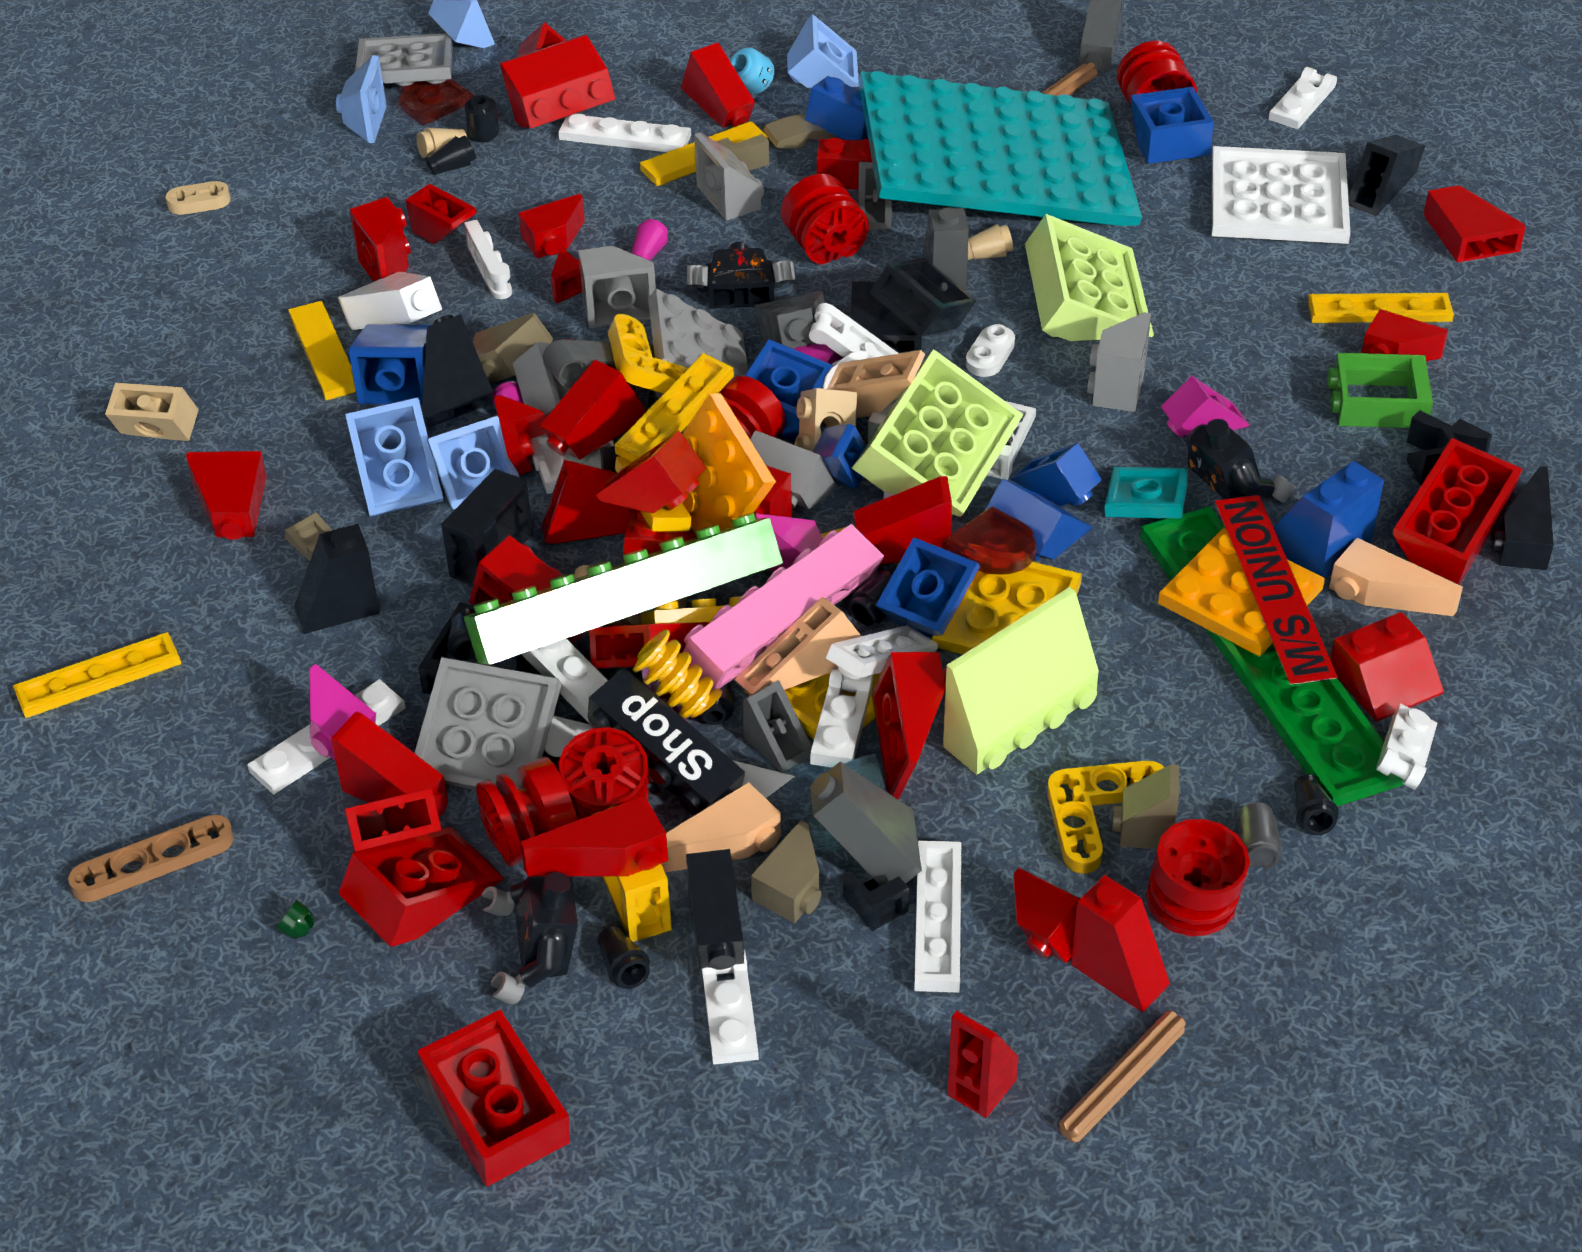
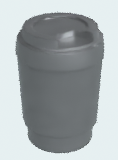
M1259 802L1247 804L1241 808L1238 814L1239 838L1247 847L1250 859L1249 866L1270 869L1279 862L1282 856V845L1275 815H1273L1271 807L1267 804Z

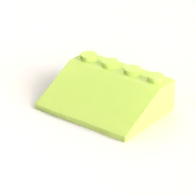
M1045 214L1025 243L1042 331L1052 337H1060L1068 341L1100 340L1104 329L1135 317L1138 314L1148 313L1132 248ZM1150 322L1149 337H1153L1154 333Z
M933 349L920 365L912 384L899 395L852 469L882 491L894 495L939 476H947L952 499V514L961 517L1023 414Z
M1071 587L1065 589L947 665L943 747L976 775L988 767L990 769L999 767L1006 759L1007 754L1018 747L1021 749L1029 747L1039 733L1048 727L1051 729L1059 727L1069 713L1078 707L1085 709L1095 700L1099 670L1075 590Z

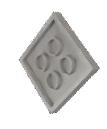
M447 33L359 39L355 72L372 55H378L383 83H396L399 86H407L413 84L414 81H427L431 84H438L446 81V79H451L453 40Z
M658 289L653 291L648 297L655 358L689 368L702 353H705L732 366L734 376L746 375L748 365L743 332L732 324H725L713 318L705 310H697L684 303L673 294L668 295Z
M441 657L415 754L444 775L445 784L476 790L478 782L490 779L496 785V775L506 773L518 788V767L543 757L562 683L558 678Z

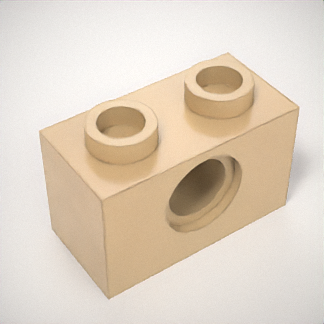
M115 383L105 415L121 434L189 441L199 409L182 387Z
M821 388L801 391V397L796 407L797 417L800 420L799 435L796 438L795 446L813 452L822 434L820 430L822 420L826 423L827 427L847 423L856 427L857 392Z

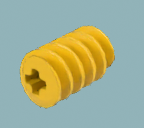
M668 629L663 630L640 650L633 671L636 673L647 668L649 673L644 679V683L647 685L658 680L660 685L655 694L659 697L669 692L671 696L666 704L671 708L680 704L682 708L678 714L684 719L688 717L694 718L708 710L720 698L722 690L718 688L712 689L713 680L710 677L700 678L702 674L701 666L698 664L689 666L692 659L691 655L688 652L678 654L681 647L680 643L677 640L667 642L670 633Z

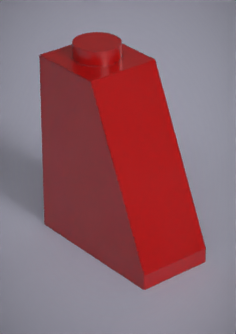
M719 42L690 53L681 89L722 128L730 125L736 127L747 123L755 101Z
M1460 185L1428 190L1423 215L1457 263L1520 252L1526 229L1522 222Z
M595 359L540 424V427L549 438L546 443L553 451L561 456L568 453L581 460L629 430L646 413V409L621 372Z
M187 452L186 460L192 483L216 537H225L230 540H237L241 537H254L267 477L262 452Z
M564 459L542 523L545 542L556 544L626 533L631 508L601 502L596 496L617 473Z
M939 476L854 511V527L884 555L880 564L900 563L913 537L950 551L952 499L947 476Z
M710 623L645 624L589 630L591 664L595 668L635 666L638 660L637 655L644 645L659 632L667 629L670 633L667 642L677 640L681 645L678 654L682 653L686 646L684 639L687 634L699 624L705 627Z
M355 711L331 737L343 792L369 803L432 788L438 817L442 816L448 805V796L444 775L364 714Z
M432 788L343 809L352 848L355 852L442 830Z
M1104 875L1077 901L1071 966L1143 1013L1170 985L1142 898Z

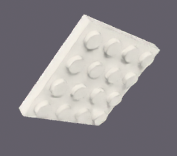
M1213 146L1212 236L1349 244L1350 218L1346 154Z

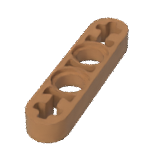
M221 815L206 816L77 865L69 874L68 880L72 894L82 902L96 901L226 851L233 843L234 835L231 823ZM216 831L219 837L211 839L208 833ZM194 837L198 846L192 848L190 838ZM171 846H181L184 848L175 857L162 856V853ZM139 861L143 863L142 867L135 872L124 873L121 871V868L129 862ZM111 869L114 878L109 879L106 870ZM92 877L95 884L87 886L84 880Z

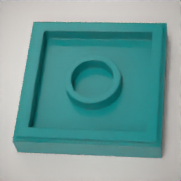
M1113 467L1105 502V517L1182 519L1188 485V469Z

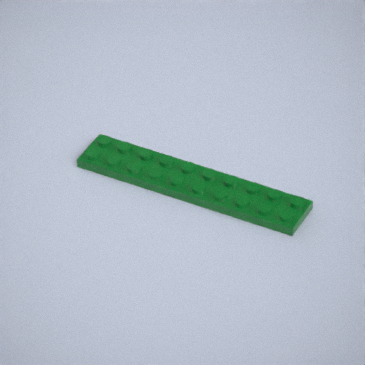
M1209 506L1182 514V519L1168 518L1141 526L1140 538L1168 578L1172 580L1225 526ZM1204 628L1305 773L1316 776L1322 788L1337 807L1404 785L1402 784V778L1392 773L1387 776L1376 770L1384 741L1337 678L1290 685L1273 643L1259 657Z

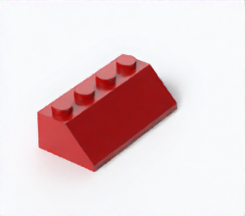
M1451 438L1393 530L1392 534L1408 560L1423 569L1460 585L1511 501L1523 469Z

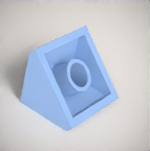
M433 0L428 14L455 42L480 48L495 44L477 0Z

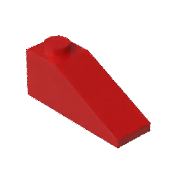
M645 795L520 842L524 870L527 876H547L551 872H560L566 876H630L643 870H651L659 864L669 861L666 831Z
M957 1010L951 1016L947 1096L987 1118L1016 1082L1019 1056L997 1033Z

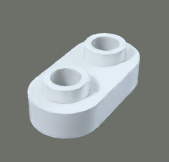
M994 324L983 329L966 355L967 370L973 375L988 377L998 373L1014 349V332L1000 324Z

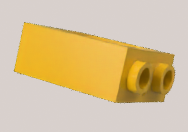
M661 864L651 870H643L630 876H602L627 937L633 942L672 930L668 878Z

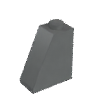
M1090 0L1081 40L1079 66L1083 63L1087 65L1092 62L1096 65V70L1110 72L1122 31L1124 0Z
M948 207L939 210H929L923 256L966 292L969 227L964 208ZM943 283L942 288L945 291L947 290L948 286L946 283Z
M815 291L754 305L762 340L767 342L770 339L792 349L815 344L810 340L809 332L811 325L816 322L814 315L817 306L825 303L823 291Z
M841 761L828 772L819 775L814 783L810 785L813 816L880 886L898 876L907 883L922 871L913 809Z

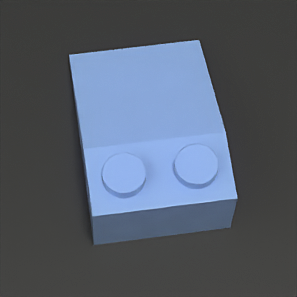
M418 398L345 414L370 517L444 501L434 459L427 442L428 435Z

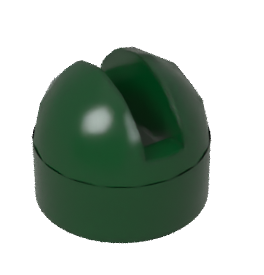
M296 899L276 929L293 939L305 937L309 934L310 928H313L315 921L313 913L307 906Z

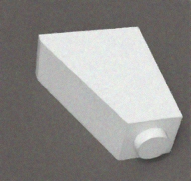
M396 272L338 297L348 326L352 330L364 329L367 324L398 325L412 323L442 310L431 277L405 272Z

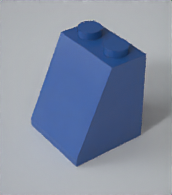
M367 324L349 348L358 404H392L418 398L420 405H422L427 327L431 325Z
M1352 461L1302 496L1273 527L1286 558L1326 578L1332 574L1334 563L1356 538L1371 544L1384 479L1357 462Z

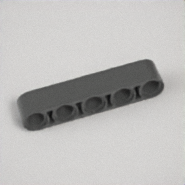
M561 339L549 344L543 352L545 365L558 382L567 388H571L595 359L616 369L610 342ZM649 344L652 357L655 358L654 347L652 344ZM628 383L633 391H650V389Z

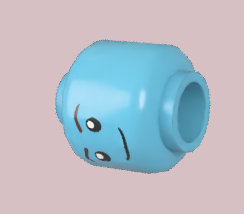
M743 48L730 59L749 93L759 94L771 84L774 77V65L770 58L754 48Z

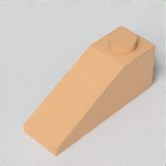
M922 350L839 363L827 389L857 392L856 418L869 417L873 412L881 413L912 384L925 354Z
M1356 538L1334 563L1329 587L1342 599L1354 600L1366 606L1454 616L1457 612L1463 588L1454 582L1359 538Z
M822 596L734 680L750 695L777 680L780 681L784 690L830 673L832 669H837L838 666L826 659L831 644L861 637V635L845 614Z
M748 782L666 833L669 861L661 864L664 872L687 869L686 854L730 849L733 861L749 858L758 851H769L777 844L781 837V812Z

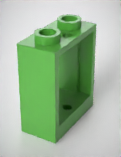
M1337 353L1335 367H1329L1327 386L1328 389H1334L1331 393L1330 410L1331 413H1337L1339 426L1410 428L1411 419L1419 410L1429 415L1431 414L1433 400L1425 355ZM1347 385L1406 386L1408 398L1349 397Z

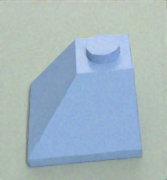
M812 14L808 17L787 54L790 78L797 84H803L806 88H812L826 76L839 78L851 87H858L857 51Z
M372 55L346 80L342 93L336 97L337 113L342 114L343 124L367 143H375L387 107L378 55Z
M498 416L427 439L446 496L453 510L494 469L519 477L517 470L507 456Z

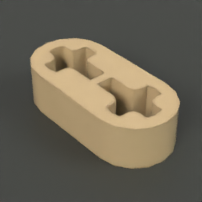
M220 181L176 187L168 191L165 197L169 211L178 215L223 208L229 204L231 199L227 184Z

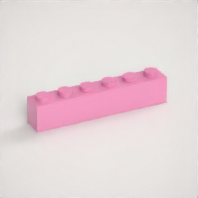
M852 524L839 533L836 530L831 531L820 542L818 548L813 551L810 548L804 550L795 559L791 567L788 569L784 567L777 569L768 578L764 586L761 588L757 586L750 588L741 597L737 605L734 607L730 605L724 606L713 617L710 624L705 627L699 624L693 628L684 639L686 646L683 652H688L692 658L689 666L694 664L700 665L702 668L700 678L710 677L713 680L712 689H720L744 671L822 596L835 605L870 580L884 555Z

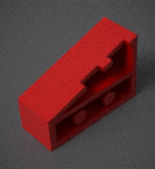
M509 535L479 562L469 603L476 605L488 600L498 599L499 604L514 600L512 593L517 590L535 586L537 591L551 587L549 580L562 576V574L539 559L527 545L519 543ZM587 631L566 639L573 645Z

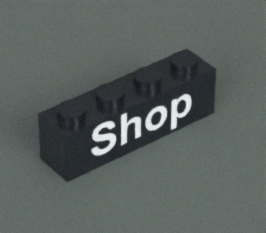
M625 667L589 697L587 718L593 728L610 727L625 731L639 741L647 754L648 773L651 779L661 788L667 787L679 798L684 809L690 814L696 815L743 786L745 771Z

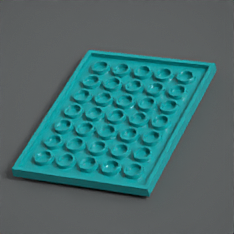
M861 71L858 84L878 198L1044 217L1045 214H1048L1058 219L1117 226L1140 225L1142 215L1109 102L1097 98L1089 100L1073 98L1065 94L1057 96L1042 94L1038 91L1011 90L1007 87H985L976 83L961 84L944 79L929 80L912 75L897 76L888 75L880 71Z

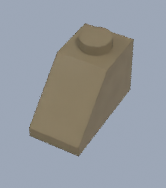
M531 313L477 332L473 339V344L487 379L492 384L515 376L513 362L537 342L552 343L553 337L537 315Z
M1170 764L1123 790L1122 806L1113 807L1112 831L1120 832L1121 847L1157 849L1161 836L1170 826L1175 824L1179 800V765Z
M802 820L751 875L752 901L794 924L804 912L811 914L821 899L819 868L808 824Z

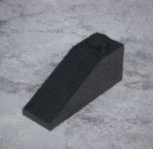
M1540 466L1504 514L1501 529H1494L1491 549L1492 552L1499 553V566L1547 570L1554 546L1548 467Z

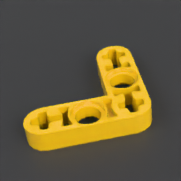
M617 314L614 317L608 330V337L616 370L622 373L628 383L664 394L688 368L652 357L645 328L637 319L625 314Z
M1137 761L1061 769L1051 774L1048 779L1047 796L1063 861L1071 871L1082 874L1091 873L1098 869L1102 862L1103 846L1092 806L1122 803L1123 790L1127 788V777H1130V784H1134L1142 780L1144 776H1149L1164 768L1163 765L1155 761ZM1103 780H1110L1115 782L1119 788L1113 791H1104L1097 786V783ZM1066 784L1073 790L1072 801L1066 802L1065 790L1060 785ZM1077 816L1082 818L1086 824L1082 827L1072 828L1067 826L1063 820L1067 817ZM1084 839L1083 846L1086 854H1089L1088 858H1082L1081 854L1077 853L1078 840Z

